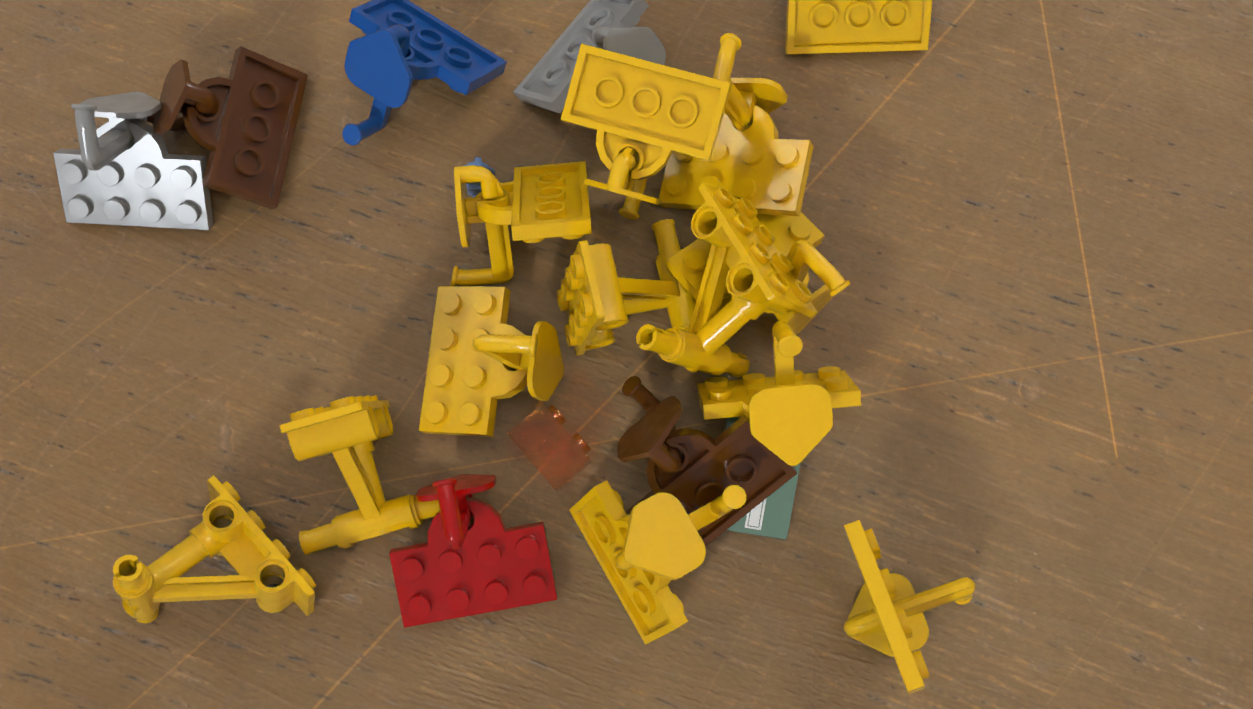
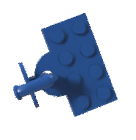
M372 0L353 8L349 22L360 28L366 36L354 39L349 43L344 64L345 72L348 79L356 87L374 97L369 118L357 125H346L342 132L343 139L351 146L357 145L362 140L385 128L392 108L400 107L406 103L413 79L427 80L437 77L447 83L452 90L468 95L502 75L507 61L409 0Z

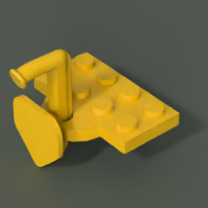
M787 0L786 54L928 50L933 0Z
M725 33L720 38L721 45L713 78L732 84L711 160L706 161L672 152L664 172L659 195L660 205L663 208L697 210L705 202L697 187L702 182H705L715 188L718 186L724 187L732 196L738 199L741 197L746 198L754 205L758 214L800 216L814 146L810 140L778 139L777 127L769 114L787 102L788 95L779 83L770 79L731 78L735 55L741 48L742 41L733 33Z
M581 43L561 120L597 130V151L600 160L610 170L607 184L584 178L583 184L626 196L623 208L619 209V214L631 220L639 219L638 210L641 201L660 205V199L643 195L648 177L657 174L666 166L672 152L706 161L711 160L732 84Z
M586 161L514 167L513 181L500 183L492 172L483 166L454 167L456 214L461 245L463 248L469 247L472 223L485 222L492 268L466 270L458 269V266H454L450 286L505 283L513 277L514 265L508 225H511L513 241L522 240L526 243H537L551 237H562L572 240L578 239L584 234H592L588 185L583 184L584 178L587 179ZM480 182L481 192L476 197L468 198L466 183Z
M800 212V216L757 214L755 217L759 223L767 227L774 235L775 241L773 244L776 249L783 253L793 264L794 269L791 272L795 278L808 286V271L811 269L825 283V285L812 294L813 298L810 301L817 310V313L812 318L795 311L787 314H780L769 309L765 311L766 313H774L778 321L787 322L797 335L825 307L834 295L848 287L851 282L845 280L837 269L816 249L822 243L825 235L802 212ZM699 238L667 259L665 266L696 300L712 246L711 243ZM727 287L725 289L720 310L730 300H732L731 294L728 292Z
M438 286L419 431L426 434L493 437L497 400L511 398L522 391L527 385L532 397L540 401H548L564 375V364L556 328L546 321H538L533 328L532 336H527L516 327L507 325L511 291L506 287Z
M778 321L772 329L774 377H765L761 373L746 374L741 380L730 381L726 377H710L705 380V383H697V397L704 420L742 417L745 414L749 419L750 431L753 437L790 466H796L802 462L831 430L833 426L832 408L861 406V390L846 371L841 370L839 367H822L818 369V373L803 374V371L794 370L793 356L801 352L803 343L787 322Z
M606 480L593 487L569 509L645 645L688 622L681 600L671 592L668 584L671 580L681 578L703 563L706 556V548L698 530L721 518L731 510L741 508L746 502V493L742 487L730 485L724 489L721 496L696 511L687 514L681 502L675 496L662 492L638 503L633 507L631 514L627 515L623 509L624 505L621 496L611 488Z
M860 520L846 524L844 528L865 583L858 594L848 619L844 623V631L849 637L887 656L894 657L908 695L924 690L923 679L929 678L930 674L921 651L918 650L925 645L929 636V627L923 612L953 601L960 605L969 603L975 591V583L972 579L964 577L915 594L912 584L907 578L900 574H890L888 568L879 570L876 560L882 558L872 528L864 530Z

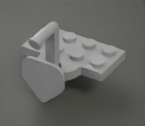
M590 0L513 91L521 102L561 113L565 105L581 43L664 65L666 59L665 48L653 30L648 27H635L640 20V16L649 7L645 0Z
M128 92L89 98L79 104H71V108L74 109L80 149L60 148L53 153L66 222L209 230L214 225L210 190L202 185L207 167L205 156L169 154L163 138L160 135L154 134L153 127L147 124V117L155 114L162 108L160 101L143 92ZM95 117L109 119L107 123L96 130Z

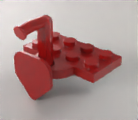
M457 475L435 481L431 485L422 487L417 491V501L438 500L440 510L435 514L428 529L427 543L393 548L389 552L404 628L557 600V590L544 521L505 528L501 515L489 503L472 496L473 493L493 488L497 482L495 475ZM473 514L474 523L470 526V520Z

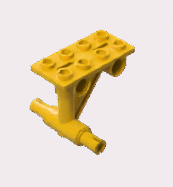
M702 182L697 188L705 202L694 213L691 220V230L697 238L711 243L712 246L689 329L685 331L672 327L663 330L653 325L645 324L638 330L636 342L641 344L639 346L640 349L656 352L662 360L683 366L691 372L700 371L714 376L728 373L735 377H742L748 372L750 362L748 359H745L746 355L732 352L725 342L750 319L756 320L767 309L780 314L795 311L811 318L817 313V310L810 301L813 298L811 291L805 284L797 280L791 272L794 269L791 261L774 246V235L767 227L760 224L755 217L758 212L754 205L744 197L738 199L732 196L722 186L715 188ZM727 287L728 292L731 294L732 300H730L720 310L725 289Z
M673 219L660 220L652 224V230L654 231L659 251L656 266L660 280L618 277L609 244L589 245L587 240L578 242L574 255L570 256L569 267L565 269V277L561 279V289H558L556 292L559 309L561 312L566 311L569 323L564 327L566 341L569 347L574 346L576 356L583 355L586 350L601 348L614 343L613 329L627 324V315L667 308L671 327L688 331L696 299L665 268L667 259L682 250L680 249Z
M377 395L364 397L350 396L330 402V407L315 409L313 407L289 414L291 422L279 425L281 433H287L292 452L298 461L330 453L333 454L360 508L336 515L329 524L300 531L299 542L305 555L336 545L339 548L346 549L353 547L356 542L407 527H410V529L418 528L423 524L424 519L434 517L440 510L438 500L420 502L417 501L415 495L411 494L385 500L371 451L375 450L374 440L394 434L388 410L391 407L389 400H378Z
M214 475L207 479L211 502L203 511V521L189 531L190 536L148 566L141 561L139 562V558L134 555H124L118 558L113 565V587L117 595L122 599V606L125 612L143 624L150 623L158 617L161 602L256 598L258 606L263 611L269 613L280 612L293 602L299 606L306 616L314 611L315 591L313 588L316 587V584L312 577L303 568L297 571L287 560L291 556L286 547L278 539L271 541L262 531L266 527L260 517L253 510L246 513L238 503L241 498L234 487L228 481L221 484ZM215 555L223 556L238 574L181 577L206 557L211 559ZM270 584H278V585H279V586L273 587V588L266 587V586H268V585H270Z

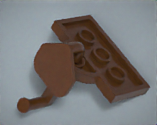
M241 46L235 50L228 79L215 77L205 79L196 84L191 82L188 62L180 59L172 65L165 78L159 100L162 108L155 114L148 116L147 122L153 124V133L160 136L169 130H187L198 144L210 150L203 186L269 209H274L278 206L308 75Z
M632 376L625 381L622 393L625 396H631L647 412L644 417L624 433L617 445L618 458L622 462L646 458L647 479L652 491L635 505L657 493L663 492L675 496L681 502L686 513L690 514L721 496L724 489L730 485H738L745 490L746 502L741 508L731 510L721 518L698 530L705 547L797 474L795 466L785 463L753 437L750 431L749 419L745 414L715 439L699 430L690 428L676 430L675 424L682 414L680 401L675 396H670L660 402L641 384L639 377ZM633 505L630 509L626 511L627 515L631 514V511L635 505Z

